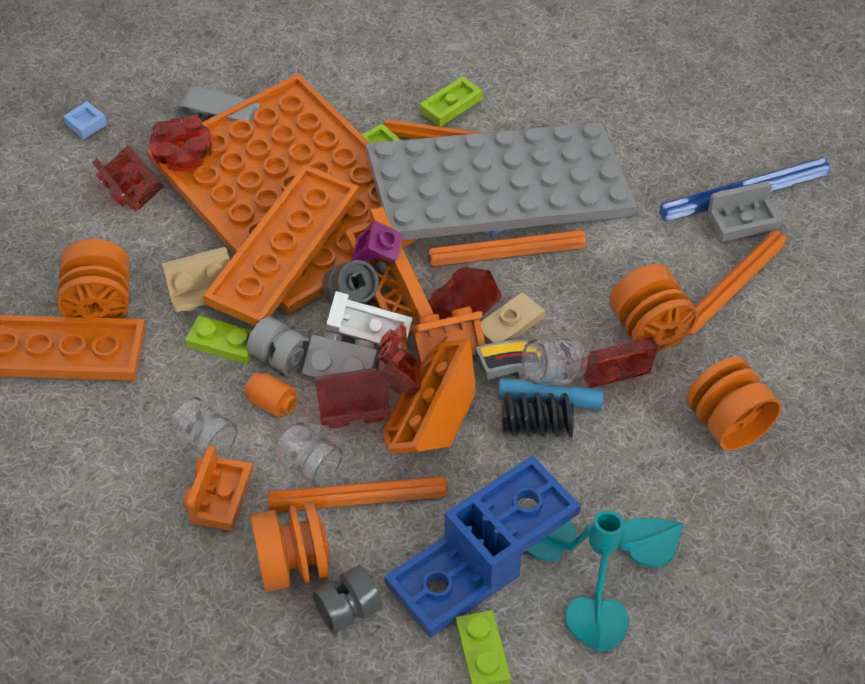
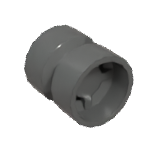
M354 260L333 266L326 271L322 280V290L330 303L333 302L335 291L348 294V300L363 303L374 297L378 290L379 280L376 271L366 261Z
M361 565L341 574L338 583L329 580L311 590L317 610L333 634L354 624L355 616L364 619L382 609V601L378 590L368 572Z

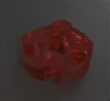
M197 116L159 121L152 128L153 133L149 139L151 156L158 165H160L159 162L167 165L168 170L188 171L195 169L203 164V158L207 154L210 156L212 153L211 133ZM185 142V146L179 147L176 143Z

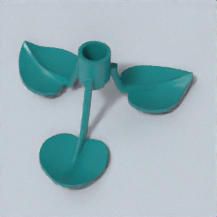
M606 510L597 513L594 517L593 525L586 524L584 531L577 538L576 527L572 520H569L525 552L537 560L555 562L562 558L565 549L574 550L589 536V543L592 549L601 555L595 600L588 597H580L573 600L567 607L565 623L569 632L577 640L593 650L603 652L611 650L621 643L626 635L629 624L628 614L622 603L616 600H602L609 554L616 551L619 546L621 551L628 550L632 561L641 566L651 568L662 567L668 564L675 556L683 523L658 518H634L624 521L619 514Z

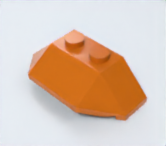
M468 339L441 342L435 348V354L424 361L408 380L382 432L387 449L391 454L451 447L476 394L471 343Z

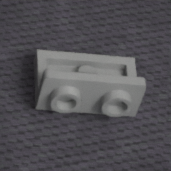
M769 181L730 190H722L711 195L707 216L721 242L781 228L782 219L770 200L772 185Z
M327 331L323 332V336L312 334L302 374L369 391L377 359L381 360L382 353L374 349L375 343L356 339L355 343L351 344L343 342L342 335Z

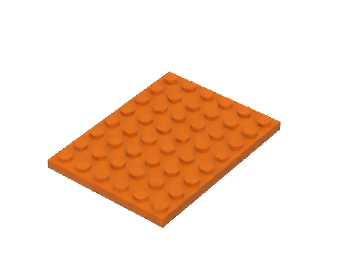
M299 73L147 150L148 160L234 255L304 164L359 186V197L280 303V307L288 315L324 295L322 280L326 271L333 266L349 262L352 259L353 253L345 238V229L369 223L370 210L381 207L366 156V144L369 142ZM257 102L261 105L255 112L251 123L246 120H227L228 116ZM418 239L402 240L401 246L404 248ZM372 259L370 265L373 266L380 261Z

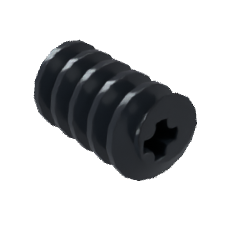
M506 392L502 401V436L506 427H509L512 436L517 437L520 427H523L526 436L531 437L534 427H537L540 436L545 437L548 427H551L554 436L559 437L562 427H565L569 438H573V402L570 403L567 393L561 394L558 403H556L553 393L547 394L544 403H542L539 393H533L531 401L528 402L524 392H520L517 401L514 402L511 393Z

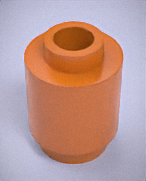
M254 373L249 378L244 389V396L249 398V402L252 405L277 418H282L285 414H291L298 402L295 387L268 373Z

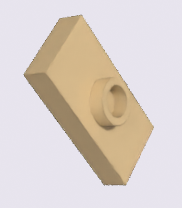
M521 292L481 321L485 343L517 339L545 318V310L525 293Z

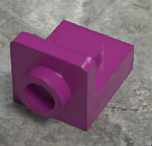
M374 220L357 236L351 261L361 260L369 263L372 259L376 260L380 257L391 263L395 262L398 258L403 234Z

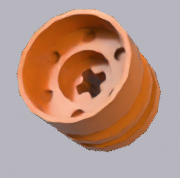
M83 239L65 248L62 251L59 263L60 282L58 285L57 305L60 313L65 317H124L129 308L130 293L128 285L130 280V260L124 249L111 241L101 239Z
M651 264L635 269L619 281L609 296V306L622 326L625 327V331L638 351L645 354H653L675 346L692 332L698 321L699 313L685 292L681 291L680 285L668 267L661 264Z
M737 356L723 359L704 371L694 381L686 395L687 405L702 424H707V430L723 450L726 451L738 450L763 436L775 424L783 406L766 384L760 383L759 376L751 369L747 361Z
M314 502L304 503L306 521L301 522L298 520L295 505L290 506L288 511L289 524L281 526L275 510L250 515L265 593L290 588V570L298 569L304 585L310 584L308 566L315 565L319 582L329 580V545L324 523L316 512Z

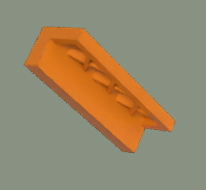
M383 207L370 210L369 223L345 229L344 235L352 253L356 244L355 237L362 233L374 220L393 229ZM400 246L398 258L395 262L391 263L380 257L376 259L385 263L387 269L384 276L377 273L380 284L373 298L378 308L387 311L392 309L394 313L402 310L407 313V316L413 318V325L410 326L408 333L409 337L413 335L411 327L420 324L419 318L434 315L402 246ZM384 285L399 291L400 295L397 302L383 298L381 291Z

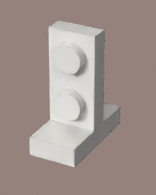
M335 291L325 331L369 341L376 345L401 352L404 351L412 317L348 300V294Z

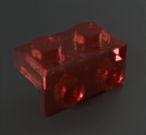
M129 145L107 165L98 158L92 162L99 171L96 174L97 178L107 188L112 187L113 191L110 195L122 207L128 204L132 209L138 211L164 187L137 152Z
M463 267L455 271L452 278L443 287L433 292L428 303L433 313L439 314V319L451 318V311L471 307L472 313L482 311V315H484L502 295L490 270Z
M400 324L394 331L389 329L378 344L380 346L378 356L379 374L386 379L388 386L395 392L400 394L404 392L413 398L421 389L420 361L407 352L406 327Z
M648 337L590 351L588 357L577 360L576 367L589 388L650 374L658 345L653 337Z
M384 366L315 376L321 425L329 424L330 428H341L348 426L350 421L363 419L365 423L382 421L384 416L391 415Z

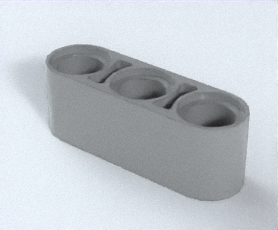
M192 86L188 88L175 108V115L179 120L181 118L188 119L194 112L195 114L191 121L199 124L201 119L204 122L247 99ZM257 102L228 116L227 120H246L251 123L255 112L261 105Z

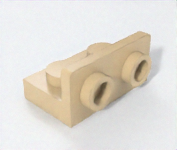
M226 247L161 263L169 297L175 312L192 311L199 306L205 305L203 295L230 261Z

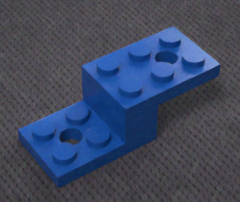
M532 455L445 512L444 537L384 576L385 585L431 638L456 621V617L463 616L519 577L522 553L580 514L581 505ZM522 498H531L536 501L537 505L532 509H525L520 507L517 502ZM434 580H441L448 587L443 592L435 593L430 591L427 585Z

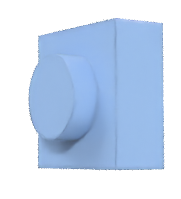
M85 102L63 116L65 125L83 140L107 125L106 116L89 102Z

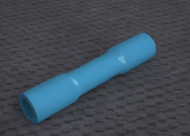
M500 378L498 399H503L505 393L510 392L513 400L517 401L519 393L524 392L528 402L531 401L533 393H539L541 401L544 402L547 394L553 393L556 403H558L561 394L567 393L570 403L573 402L574 407L602 410L604 389L577 386L561 387Z

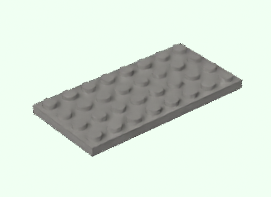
M602 122L366 144V156L380 206L383 207L393 229L403 234L402 240L629 217L636 214V202Z

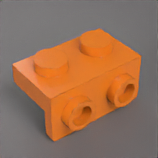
M471 307L451 311V318L440 320L439 314L419 318L420 324L411 327L419 365L421 366L424 361L435 354L434 350L441 342L468 339L471 343L472 355H475V347L485 345L480 318H483L482 311L472 313Z
M208 445L204 457H199L195 467L196 479L193 487L189 486L184 495L183 505L188 510L191 524L233 532L254 472L253 464L218 457L216 446Z

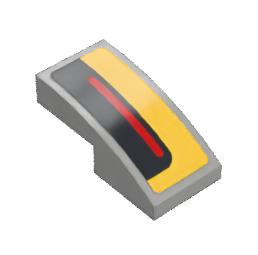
M508 340L475 347V356L487 381L512 373H516L519 379L550 370V365L538 341Z

